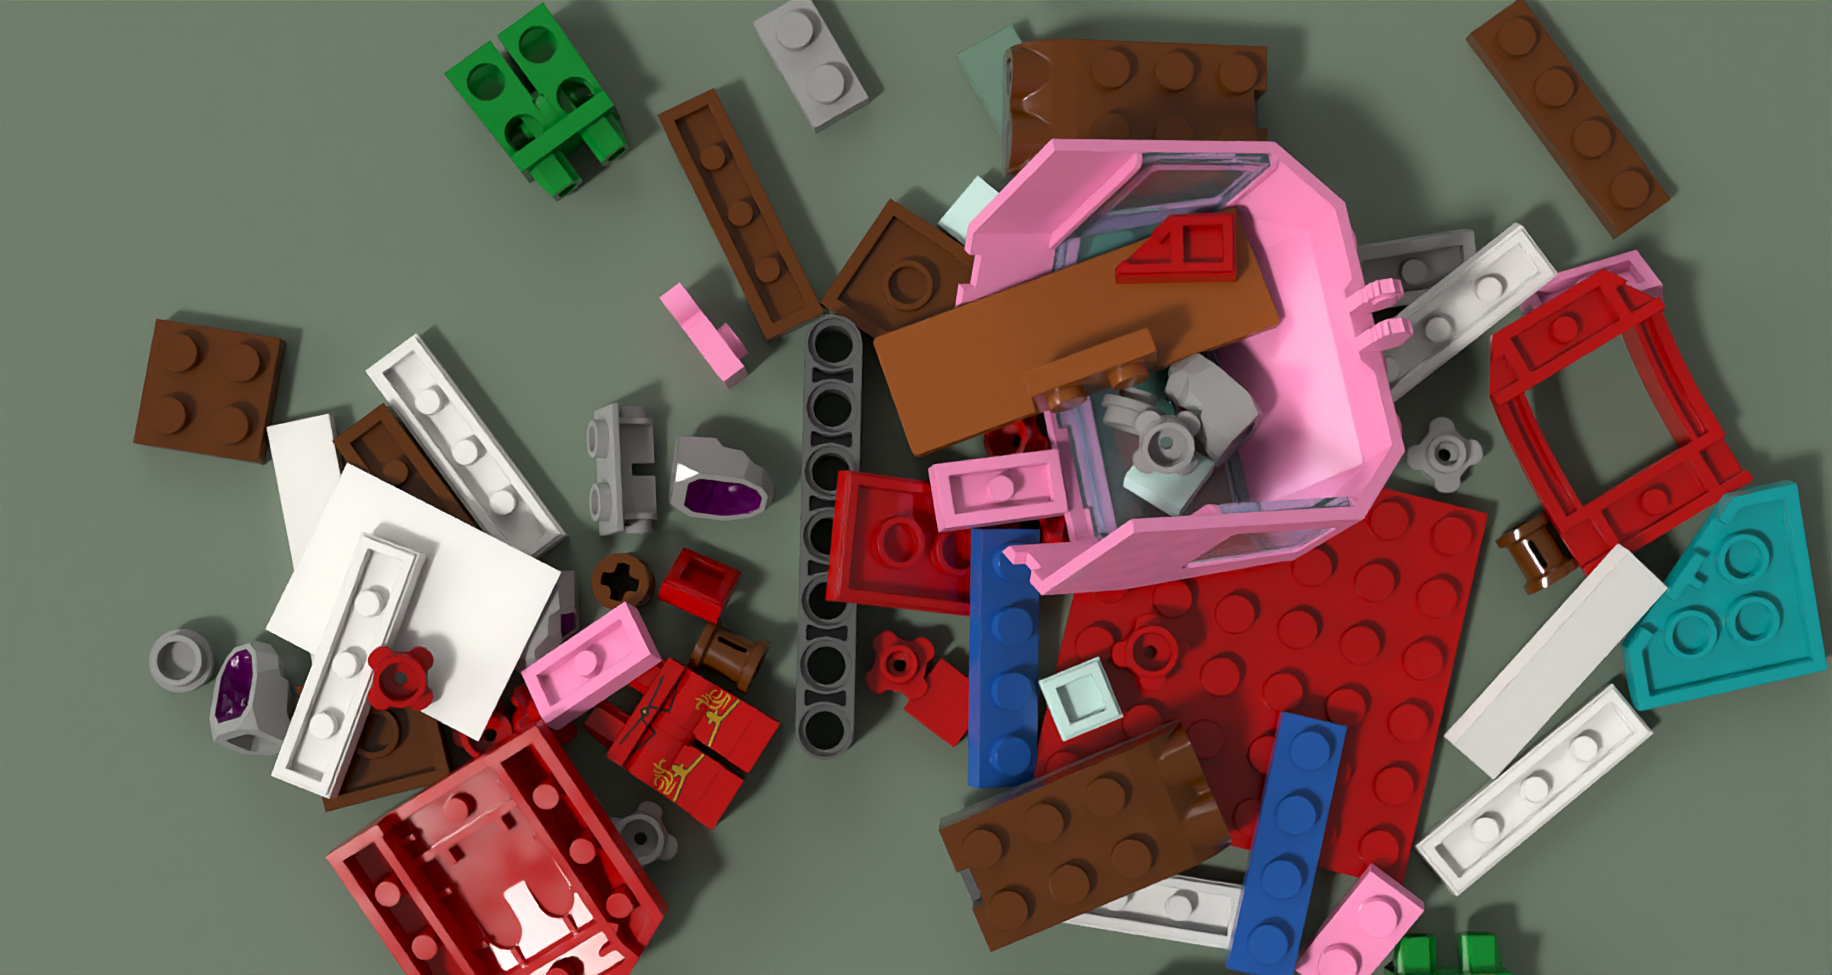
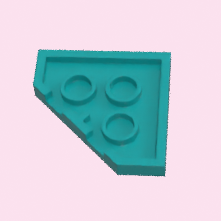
M1783 480L1724 493L1663 582L1668 589L1632 627L1621 643L1631 705L1639 711L1828 670L1797 483Z

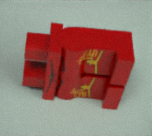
M668 657L666 661L662 659L660 663L628 683L644 694L632 715L604 699L595 706L584 723L583 728L600 744L609 749L605 757L625 768L635 777L689 812L690 816L713 830L746 777L694 743L696 740H699L727 758L726 760L749 773L782 722L692 670L675 658Z

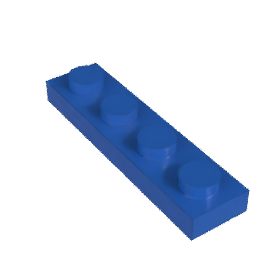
M971 528L968 786L978 789L1016 787L1033 780L1036 769L1039 592L1030 583L1031 569L1026 564L1013 565L1002 551L1013 545L1040 544V529Z
M1280 712L1225 960L1224 966L1227 969L1252 975L1294 974L1347 726L1287 712Z

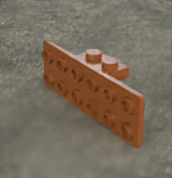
M1228 208L1217 212L1236 213V282L1116 284L1115 268L1123 260L1126 261L1148 239L1146 238L876 337L873 344L913 455L922 457L1048 410L1051 413L1068 411L1086 402L1087 396L1109 388L1119 391L1134 387L1150 377V373L1167 368L1195 353L1202 355L1276 328L1279 324V316L1237 210Z

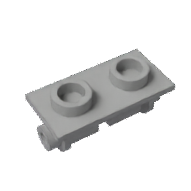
M611 403L594 411V420H590L587 428L588 453L591 458H596L597 483L592 485L589 498L591 517L593 521L599 522L600 537L623 532L625 522L626 534L652 533L651 521L658 520L655 476H632V465L655 463L653 418H647L646 406L621 407V417H619L618 403Z

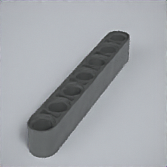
M838 315L824 316L812 324L807 331L804 352L795 732L797 742L802 750L811 757L821 760L833 759L846 752L854 741L856 731L858 604L847 603L843 613L831 620L820 619L814 614L811 607L812 595L816 589L822 585H827L830 555L821 554L814 548L812 538L814 531L820 524L833 521L836 490H823L816 485L814 480L815 469L825 459L837 458L844 461L850 468V471H862L864 349L861 333L855 323L846 317ZM831 333L844 334L853 343L852 352L842 362L830 363L824 361L817 354L818 344L823 337ZM832 395L845 398L852 407L847 421L835 427L823 425L817 420L815 414L820 401ZM830 647L841 652L845 659L846 667L840 680L834 684L824 685L814 680L810 673L809 665L815 652L822 648ZM820 712H832L843 723V739L832 749L819 748L809 738V722Z

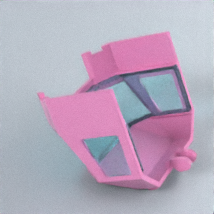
M1051 139L969 223L964 250L969 255H975L970 284L958 285L955 308L1152 236V231L1170 214L1217 213L1228 208H1234L1238 212L1279 316V324L1274 329L1202 354V356L1214 362L1249 392L1263 411V417L1251 437L1230 459L1218 468L1214 466L1211 476L1181 516L1172 517L1123 487L1125 475L1133 466L1132 455L1139 448V436L1115 429L1103 423L1107 408L1101 405L1105 394L1118 395L1119 391L1109 388L1087 396L1086 402L1068 411L1051 413L1048 410L1044 412L1051 449H1058L1069 509V512L1064 514L1070 542L1013 545L1002 551L1013 565L1026 564L1031 569L1030 583L1041 595L1125 590L1269 563L1293 561L1363 520L1404 454L1402 424L1395 411L1387 378V362L1382 351L1402 345L1407 339H1411V336H1414L1410 319L1402 317L1389 318L1375 325L1372 312L1389 308L1397 303V300H1401V297H1404L1401 280L1389 278L1376 280L1365 285L1357 254V238L1351 228L1345 202L1276 142ZM1170 366L1150 373V377L1147 380L1133 387L1157 396L1158 400L1155 407L1161 409L1167 415L1175 416L1173 405L1164 392L1169 380L1168 371Z

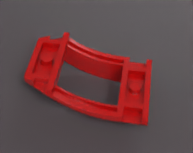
M1604 268L1490 336V400L1529 484L1586 578L1617 543L1633 553L1715 504L1724 493L1736 491L1754 480L1747 469L1743 470L1723 439L1726 437V434L1703 398L1675 343L1662 310L1666 307L1660 297L1654 298L1626 284L1628 280ZM1622 334L1643 385L1678 448L1582 505L1555 459L1524 392Z

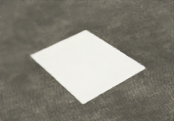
M347 463L266 630L316 655L361 532L371 533L426 554L427 557L392 651H410L415 646H423L432 653L434 663L428 670V686L433 691V700L427 708L420 711L479 741L555 587L561 571ZM399 672L395 674L394 679L398 684H403L407 681V676L405 673Z

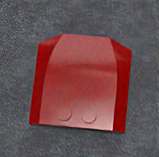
M543 719L521 728L372 821L325 856L406 975H629L669 909Z

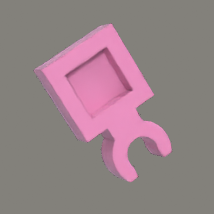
M680 282L659 297L728 390L749 375L744 365L740 362L743 357L749 354L745 346L727 323L716 330Z

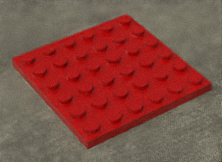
M1113 428L1104 465V473L1116 529L1131 519L1172 517L1123 487L1125 475L1133 466L1132 455L1139 448V436ZM1223 464L1218 468L1214 466L1211 476L1181 516H1190L1208 504L1217 505L1221 514L1234 513ZM1382 488L1363 520L1293 561L1269 563L1125 590L1073 593L1054 674L1099 657L1123 717L1062 741L1046 703L1037 740V764L1033 779L1179 718L1231 836L1232 842L1230 846L1250 850L1280 712L1347 726L1317 867L1360 878L1372 863L1403 886L1488 513ZM1251 533L1237 534L1229 537L1207 552L1253 546L1262 543ZM1145 613L1157 615L1161 619V625L1164 629L1168 630L1174 637L1184 638L1189 645L1187 660L1183 663H1176L1166 674L1164 687L1156 691L1143 689L1140 685L1139 677L1128 667H1118L1113 662L1111 656L1114 644L1119 641H1125L1135 630L1136 619ZM1147 646L1145 648L1144 654L1147 658L1151 659L1156 656L1157 651L1155 647Z

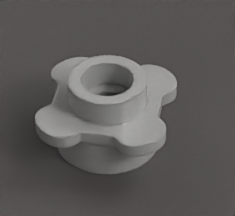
M1146 409L1138 414L1135 419V428L1140 433L1139 448L1132 455L1133 464L1136 469L1145 474L1152 473L1154 470L1164 474L1177 473L1178 475H1187L1191 473L1198 463L1197 456L1194 453V436L1200 431V422L1197 416L1190 411H1181L1176 416L1159 415L1153 409ZM1163 437H1170L1172 445L1164 448L1160 445V440Z
M1438 417L1428 424V434L1417 445H1412L1407 449L1405 458L1410 469L1419 470L1425 478L1434 481V487L1437 491L1451 493L1460 487V477L1466 469L1481 461L1483 450L1478 441L1467 440L1455 430L1451 419ZM1441 449H1446L1450 453L1447 461H1442L1439 458L1438 453Z
M653 801L640 803L636 812L624 818L617 816L610 818L643 869L645 865L658 859L664 861L672 859L678 851L676 837L667 833L661 820L663 809L658 803ZM639 832L647 836V841L643 845H639L635 841V836Z

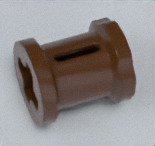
M1545 511L1529 518L1495 539L1499 549H1508L1527 580L1523 588L1528 595L1548 587L1579 567L1574 558L1565 557L1546 525L1550 519ZM1529 540L1533 541L1545 561L1544 566L1540 565L1528 545Z
M614 553L604 557L596 565L591 576V588L595 598L609 609L613 610L623 602H627L639 609L651 601L655 592V578L644 561L627 553ZM625 566H630L629 575L639 580V587L636 592L626 591L623 600L618 601V591L609 587L611 575L621 576Z
M719 618L717 624L708 621L694 647L688 667L697 671L703 666L736 682L737 690L746 694L761 668L771 642L763 638L754 642L723 627L721 618Z

